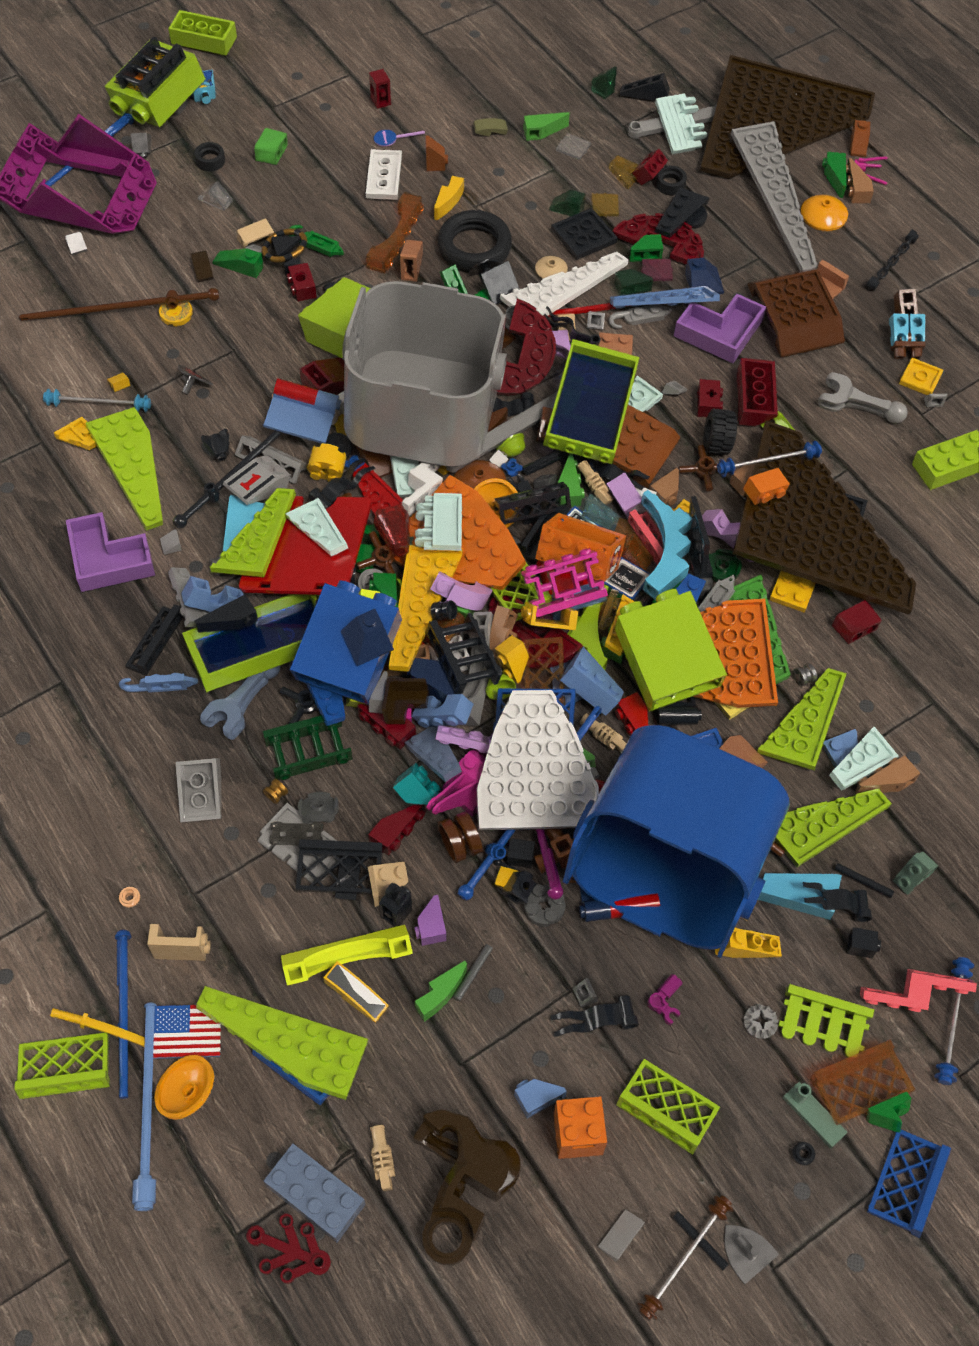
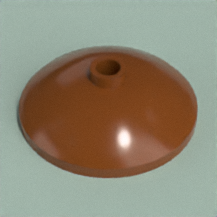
M475 460L454 474L455 478L473 489L488 479L498 478L506 480L505 474L499 466L485 460Z

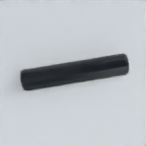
M561 450L554 451L523 466V472L525 475L532 474L569 456L570 453Z

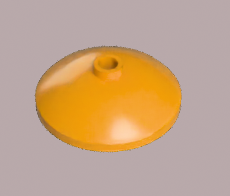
M830 195L812 196L803 202L800 210L801 215H803V221L808 226L820 231L837 230L846 223L848 218L846 206L839 199Z
M498 478L485 480L474 488L499 519V510H495L494 498L518 493L512 484ZM512 509L504 510L505 518L511 517L515 511ZM514 522L508 523V524H504V525L508 528V527H510Z
M198 1055L186 1056L174 1062L163 1073L155 1090L157 1110L166 1118L174 1120L185 1118L197 1111L205 1103L213 1087L214 1071L212 1065L205 1058Z

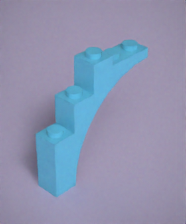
M646 490L642 495L641 505L657 523L663 541L662 558L655 570L645 579L643 590L656 601L655 598L659 594L672 589L688 575L689 565L681 558L689 553L691 541L684 534L690 530L693 518L680 507L673 511L656 494Z

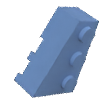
M584 647L570 660L560 679L570 689H575L576 693L592 706H600L602 708L601 713L605 716L620 702L624 693Z

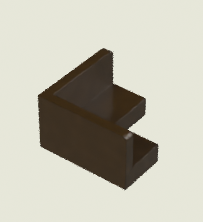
M387 678L382 704V714L386 724H405L408 708H427L430 692L425 678Z

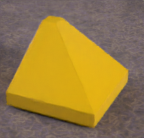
M501 866L495 886L504 888L513 872L519 871Z

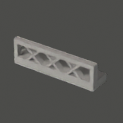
M242 435L235 455L244 459L247 456L241 453L244 444L249 446L250 452H252L262 441L252 436ZM269 445L262 452L264 455L272 457V460H278L280 466L285 470L290 466L296 469L293 478L290 477L289 480L292 483L297 482L301 470H307L308 463Z

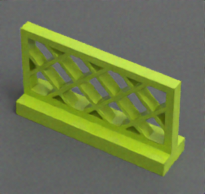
M527 563L516 575V577L520 578L519 582L510 581L508 584L509 586L517 587L515 592L507 591V586L503 590L489 587L493 590L492 594L501 607L510 610L512 608L522 609L525 603H515L516 598L526 599L525 602L538 599L534 582L524 583L521 571L526 570L525 567L529 566ZM520 588L528 589V595L518 593ZM543 592L545 603L551 602L552 596L549 592ZM504 595L513 597L511 602L505 601L502 598ZM521 612L518 613L516 621L523 618L521 617Z
M108 1033L19 1044L17 1081H15V1091L18 1097L26 1099L110 1087V1078L108 1076ZM103 1040V1046L97 1052L90 1048L94 1041ZM79 1043L82 1047L75 1055L67 1050L72 1044ZM57 1046L60 1050L52 1058L45 1053L50 1047ZM35 1049L38 1053L28 1061L25 1058V1050ZM88 1050L93 1056L84 1064L78 1058ZM65 1053L71 1059L62 1067L56 1061ZM43 1056L48 1062L39 1070L33 1064ZM97 1058L103 1062L102 1069L92 1070L89 1068ZM75 1061L82 1066L76 1073H69L67 1071ZM52 1065L60 1069L54 1076L44 1074ZM30 1067L37 1072L31 1079L23 1080L24 1073Z
M646 1059L642 1061L616 1104L692 1155L720 1109V1106ZM644 1067L653 1072L654 1079H643L642 1070ZM667 1081L671 1083L673 1091L663 1092L660 1082ZM656 1083L659 1093L648 1095L645 1085ZM641 1085L644 1096L637 1097L629 1091L632 1087ZM686 1093L691 1096L692 1103L682 1104L679 1094ZM675 1095L678 1105L667 1107L664 1097ZM660 1098L663 1108L655 1109L651 1106L649 1099ZM705 1105L713 1110L710 1116L701 1117L698 1106ZM694 1107L697 1118L686 1119L684 1109ZM679 1110L682 1120H672L669 1111ZM699 1123L701 1129L699 1136L690 1131L688 1124Z

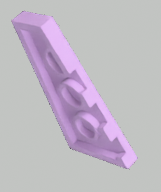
M438 725L435 739L443 744H457L463 749L473 748L487 754L493 733L488 737L484 736L480 731H470L468 734L460 728Z

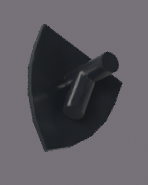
M486 259L472 267L468 275H479L500 263L493 259Z

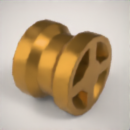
M274 779L269 787L263 789V793L270 801L277 804L280 798L288 793V790L279 780Z

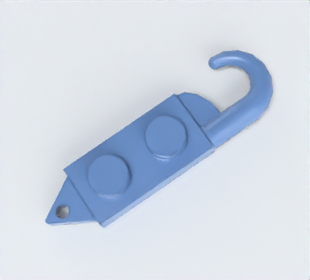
M172 673L171 675L154 674L145 676V678L139 681V684L132 685L125 684L131 681L130 678H124L119 682V687L127 692L187 690V687L198 683V678L188 677L180 673Z

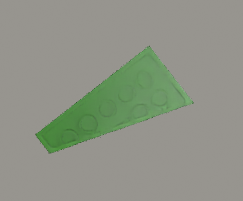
M759 575L734 586L735 593L729 600L765 599L775 681L778 684L789 679L791 674L781 648L782 643L777 634V626L771 606L767 600V592L762 583L763 578L762 575Z

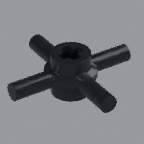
M284 686L281 688L280 693L295 700L297 707L288 724L298 722L303 714H311L314 711L320 713L310 690H303L298 694Z

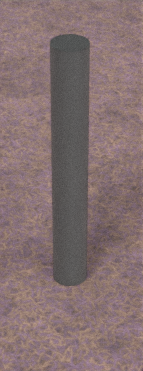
M486 944L454 994L453 998L460 1002L493 950L490 945Z

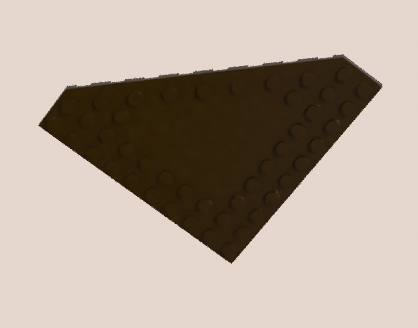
M730 55L700 171L729 179L748 171L731 136L732 129L774 121L779 135L778 140L782 145V154L786 155L854 126L855 120H868L872 112L875 92Z
M766 420L756 459L802 451L805 442L802 440V434ZM804 454L754 464L752 476L779 468L790 485L783 497L771 499L766 503L754 505L749 496H746L732 554L910 615L913 609L916 589L915 580L912 577L909 578L904 572L905 567L898 558H894L889 552L890 548L882 538L879 539L874 533L875 529L867 519H863L860 515V509L853 500L850 501L846 497V491L838 481L835 482L831 477L832 473L824 463L821 464L814 456L811 460H808Z

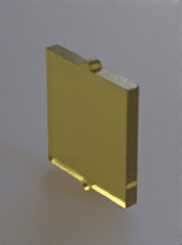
M592 194V209L598 216H619L618 194Z

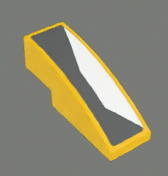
M338 961L324 976L325 984L339 993L342 999L374 1023L379 1020L389 1007L378 994Z

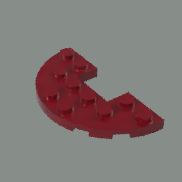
M646 213L635 215L630 220L620 222L612 232L619 239L635 244L644 235L657 234L655 233V228L664 214L655 213V215L646 216ZM684 222L682 227L670 238L661 235L662 243L674 247L670 253L671 259L687 265L688 259L704 257L702 239L698 233L696 234L692 230V226Z
M520 299L516 301L509 332L525 336L518 364L506 362L501 390H497V395H517L533 389L545 379L555 359L556 340L549 321L536 310V307Z
M504 595L502 599L511 602L513 597ZM495 597L492 598L488 611L492 612L493 615L497 605L501 606ZM516 598L515 603L524 604ZM512 608V611L518 614L521 612V609ZM519 620L515 622L512 629L517 634L516 638L524 643L529 658L525 668L544 669L561 665L571 660L584 647L560 628H552L544 638H541L524 626Z

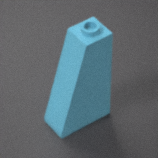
M230 495L223 551L229 549L232 545V540L247 523L252 522L257 511L260 512L264 508V503L255 502L246 505L237 496Z
M765 873L762 879L766 880L758 900L830 920L835 910H826L820 903H805L804 898L823 896L822 892L817 889L803 887V882L820 883L826 890L839 889L842 875Z

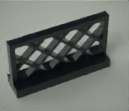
M691 496L689 514L693 520L690 530L684 534L691 541L687 555L693 576L711 578L713 570L709 560L710 542L697 497Z
M299 839L296 891L372 894V889L365 888L362 884L369 877L368 868L363 863L369 858H377V865L382 864V843ZM304 855H311L317 861L308 868L303 863ZM328 856H333L338 862L328 869L322 861ZM348 857H354L358 863L349 870L343 861ZM320 863L326 872L317 879L311 870ZM341 865L347 872L337 879L332 871ZM361 865L367 874L358 880L352 872ZM309 873L315 881L309 886L301 885V879ZM330 874L336 882L330 887H325L320 881ZM349 875L357 882L351 888H347L341 883Z

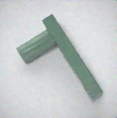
M798 1082L783 1096L788 1105L830 1149L848 1133L811 1094V1087L808 1084Z

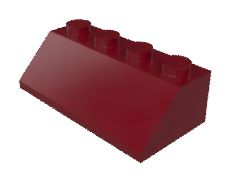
M741 358L737 369L739 425L757 426L766 422V420L769 421L778 416L775 361Z

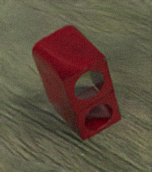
M864 600L839 613L835 617L832 627L848 644H851L877 630L882 620L869 603Z

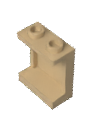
M150 924L147 945L154 959L205 961L206 954L210 953L211 944L202 926L197 927L195 938L165 937L159 924Z

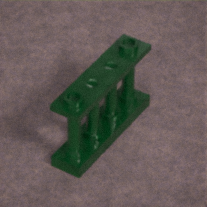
M321 715L263 731L266 747L273 746L278 767L273 768L275 779L287 780L291 776L335 764H345L353 760L351 747L344 749L338 728L342 727V721L326 726ZM329 730L336 752L325 754L319 733ZM310 735L317 757L305 759L300 738ZM292 741L298 762L286 765L281 743Z

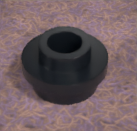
M799 1142L794 1146L792 1155L798 1164L809 1165L815 1159V1150L809 1143ZM800 1151H805L807 1153V1157H801Z

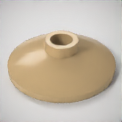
M546 256L537 261L535 271L543 279L560 272L567 273L568 267L563 259L556 256Z

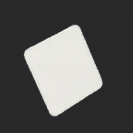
M499 450L490 458V461L500 468L508 460Z

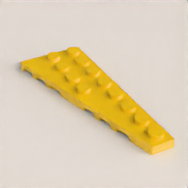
M408 545L398 604L402 621L392 645L394 650L391 651L389 670H410L426 635L425 632L429 621L433 620L431 606L434 602H439L443 599L442 595L430 590L439 571L451 578L453 577L462 558L463 548H461V551L424 550V547Z

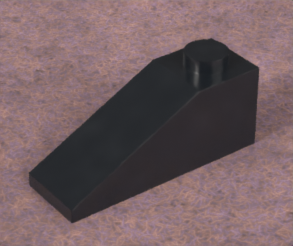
M661 73L622 85L620 94L621 96L655 101L656 98L667 97L670 87L665 73Z
M244 594L194 620L198 632L237 630L252 626L258 621L257 611Z

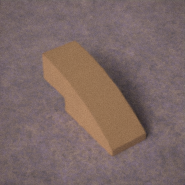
M497 605L490 632V649L494 653L497 665L503 669L496 659L497 654L494 648L511 635L517 637V634L512 629L518 614L508 608Z

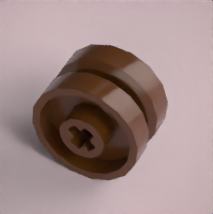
M466 811L455 815L454 822L449 818L438 822L442 841L454 863L465 860L467 853L474 856L483 852L482 842L476 826Z

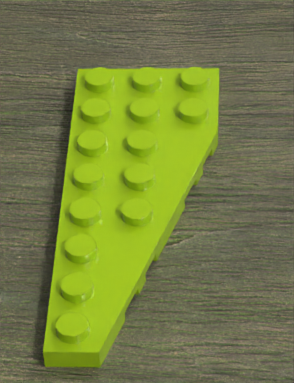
M133 407L86 422L89 434L95 441L96 446L145 530L163 525L150 431L138 411Z
M204 987L196 1004V1008L214 1022L222 1024L228 1029V1032L244 1040L243 1043L267 1060L273 1061L280 1066L285 1073L291 1074L298 1079V1082L303 1086L344 1100L347 1099L368 1044L367 1038L219 990Z

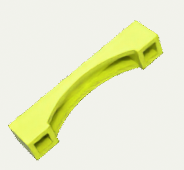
M401 925L281 955V960L288 986L307 981L311 976L332 968L337 961L340 964L378 957H391L394 959L413 953L406 926Z

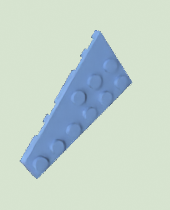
M706 286L610 297V304L615 306V308H624L629 305L667 304L668 306H674L677 303L690 304L691 302L720 301V294Z

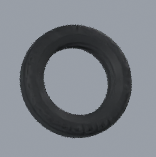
M466 210L454 214L443 223L438 234V248L444 260L451 266L456 265L458 270L469 272L472 267L486 259L496 260L500 264L503 263L508 257L512 246L511 233L506 223L495 214L482 210ZM480 229L491 233L496 238L497 243L489 251L467 253L458 249L453 244V238L462 231Z

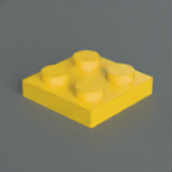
M780 571L769 601L805 613L816 583Z

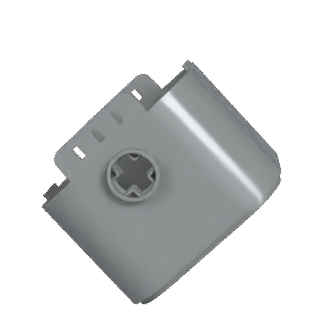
M391 281L378 284L367 292L365 287H361L345 332L342 359L344 360V430L349 440L359 448L370 452L443 466L464 465L476 459L483 450L497 390H501L507 360V354L502 353L506 314H503L501 309L488 299L459 293L457 288L423 282L422 285Z

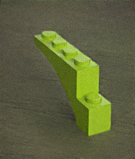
M604 584V588L607 589V593H608V588H609V586H607V585ZM602 602L584 607L583 615L577 618L576 630H569L567 634L581 643L605 670L608 658L602 652L598 634V617L604 604Z

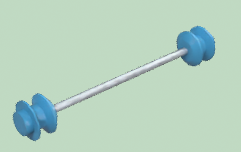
M49 388L43 394V401L46 402L47 406L54 403L57 407L61 400L134 404L138 412L140 408H143L145 412L151 408V399L147 395L141 398L137 394L134 401L64 397L61 396L58 389L51 392Z

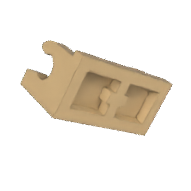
M265 218L238 229L237 240L245 249L249 243L266 236L269 237L274 234V231Z

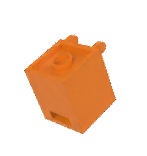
M602 1096L556 1100L553 1116L558 1159L603 1155L607 1145Z

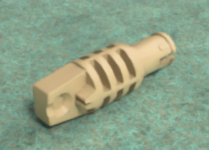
M587 460L579 463L577 468L584 475L585 483L594 493L595 497L604 505L610 504L614 498L599 473L592 470Z
M586 713L580 720L581 725L589 716L588 713ZM596 720L589 728L596 739L611 750L615 748L622 753L627 744L622 740L623 736L605 723H599Z
M376 1125L370 1128L374 1146L371 1155L375 1180H380L383 1191L393 1190L391 1177L395 1176L391 1147L386 1142L384 1125Z

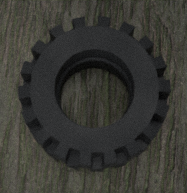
M713 408L707 416L704 427L703 444L707 453L728 455L734 447L737 435L735 411Z

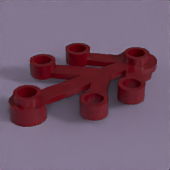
M283 1214L279 1219L289 1244L265 1234L261 1226L255 1225L248 1229L246 1238L252 1246L264 1244L285 1253L272 1260L263 1259L260 1262L259 1270L264 1275H269L274 1269L297 1259L306 1262L293 1270L290 1268L282 1270L280 1274L282 1282L291 1284L294 1279L309 1272L315 1275H323L331 1266V1259L328 1253L319 1250L314 1236L315 1229L311 1223H304L300 1228L302 1236L307 1239L310 1253L301 1249L293 1227L294 1219L290 1214ZM288 1217L291 1219V1222L285 1226L282 1222L284 1218ZM307 1226L312 1228L311 1233L308 1235L303 1233L304 1228ZM254 1231L260 1232V1236L257 1239L251 1237ZM317 1258L323 1259V1264L319 1267L315 1265ZM270 1263V1269L268 1271H263V1264ZM286 1272L292 1273L290 1280H284L283 1276Z

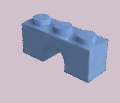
M190 576L181 593L184 605L190 608L205 610L206 612H212L244 595L240 589L226 585L220 593L212 595L209 582Z
M462 694L447 695L444 703H441L434 696H429L427 708H415L412 718L425 728L429 726L438 727V725H466L474 704Z

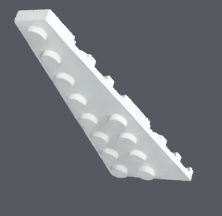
M615 252L601 257L597 262H587L586 266L580 268L573 267L572 271L567 273L560 272L543 278L539 283L527 284L526 288L520 290L518 288L513 289L512 293L506 295L502 293L500 300L510 307L516 305L517 299H520L536 307V310L542 316L544 314L548 316L549 312L546 310V306L553 313L627 266L628 259Z

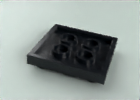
M592 208L551 225L553 233L576 260L615 244L618 239Z

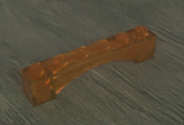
M407 192L402 194L398 201V214L401 215L400 223L387 240L371 247L366 256L368 269L385 274L387 269L391 267L394 257L398 255L400 246L404 245L406 236L411 232V227L413 224H416L418 215L423 211L422 197Z

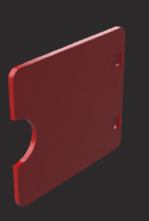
M295 496L290 511L303 505V496ZM337 497L336 501L326 509L348 546V549L333 556H330L290 520L286 519L265 576L242 575L239 583L240 590L244 593L320 595L322 589H316L317 586H324L326 583L336 587L340 580L350 582L371 510V500L367 497ZM261 585H270V588H263Z

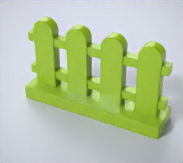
M792 984L787 986L785 996H788L789 1000L785 999L783 1004L787 1006L784 1021H779L778 1027H782L781 1035L783 1038L791 1039L794 1037L795 1032L803 1034L802 1041L807 1046L813 1045L818 1038L824 1040L823 1047L827 1052H834L838 1045L844 1046L845 1055L849 1059L856 1058L859 1051L864 1052L865 1046L861 1045L864 1030H869L870 1025L866 1024V1020L869 1021L873 1018L874 1009ZM803 1001L810 1003V1006L803 1005ZM823 1009H831V1013L823 1011ZM800 1011L808 1012L805 1028L797 1026ZM845 1014L853 1016L852 1019L844 1017ZM822 1017L829 1019L826 1034L818 1032ZM843 1023L850 1025L847 1041L839 1039Z

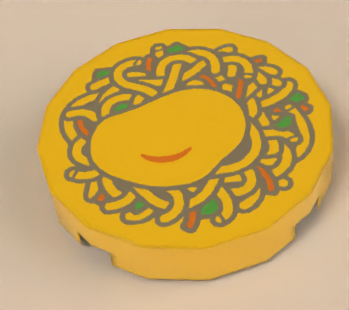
M188 301L179 302L175 309L168 308L167 304H161L159 315L165 324L181 326L190 321L193 309Z

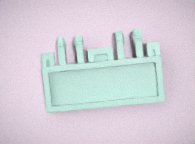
M685 94L656 98L655 104L672 154L695 151L697 148H702L701 139L707 137V132L701 131L705 128L704 124H695L692 113L699 110L697 105H692L696 102L695 97L686 98Z
M434 493V496L425 495V503L416 505V519L425 521L423 529L418 528L415 531V545L424 547V550L461 551L462 494Z

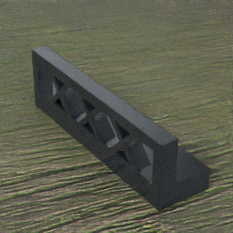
M564 482L494 498L495 505L499 509L500 520L503 524L572 508L569 487ZM565 496L566 504L558 505L555 503L559 497ZM542 501L550 502L546 509L538 508ZM525 505L532 506L529 513L524 514L521 512ZM512 509L515 511L511 517L505 518L504 510Z
M558 498L555 503L558 504V505H561V504H559V498ZM570 508L540 515L521 544V553L525 560L536 564L538 560L535 558L543 524L558 513L567 515Z
M174 604L171 609L164 606L161 608L126 663L127 669L145 676L148 675L184 617L181 615L180 606ZM166 613L167 616H166V618L164 619V621L162 622V618H163L164 614ZM154 630H157L153 637L152 633L154 632ZM149 644L145 651H143L144 646ZM139 659L137 666L133 665L135 660Z

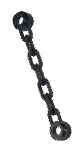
M913 229L905 238L907 242H903L898 248V253L888 259V265L882 267L877 272V278L874 276L870 278L865 286L867 289L875 291L880 284L879 279H884L889 273L888 269L890 266H895L899 261L900 254H905L910 248L909 244L916 242L919 237L918 232Z

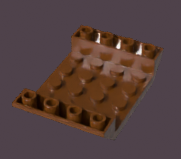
M806 269L748 282L747 285L752 296H758L762 305L766 306L765 312L777 336L775 346L781 358L845 342L842 317L818 269Z

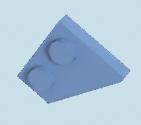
M856 729L824 741L822 748L834 768L858 744Z

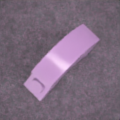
M440 571L430 590L447 598L446 601L452 600L457 606L476 611L484 608L493 591L477 581L474 585L461 583Z

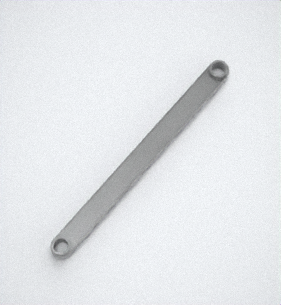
M716 106L702 108L692 113L695 124L712 122ZM660 117L640 122L633 121L628 127V136L633 139L665 132Z
M585 374L581 377L584 378L583 386L595 388L596 377L594 375ZM558 391L489 431L483 450L476 459L500 446L510 436L522 433L539 423L542 408L548 407L553 409ZM581 392L580 398L586 395V393ZM471 462L459 466H445L448 472L454 473Z

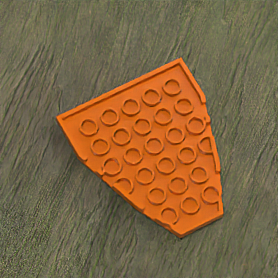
M449 475L431 496H434V493L462 494L461 548H463V555L452 578L467 585L475 584L477 581L488 588L492 587L503 590L525 566L526 561L507 527L479 492ZM417 511L384 546H388L391 550L408 544L407 538L412 536L414 537L412 543L415 545V531L418 528L423 529L425 521L416 519ZM407 552L395 556L393 562L404 568Z
M765 599L728 600L722 602L717 607L705 608V611L700 612L727 676L721 687L693 697L738 708L777 706L778 697Z

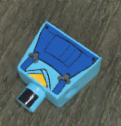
M213 70L202 71L205 80L191 94L195 102L202 101L204 104H208L211 102V99L216 98Z

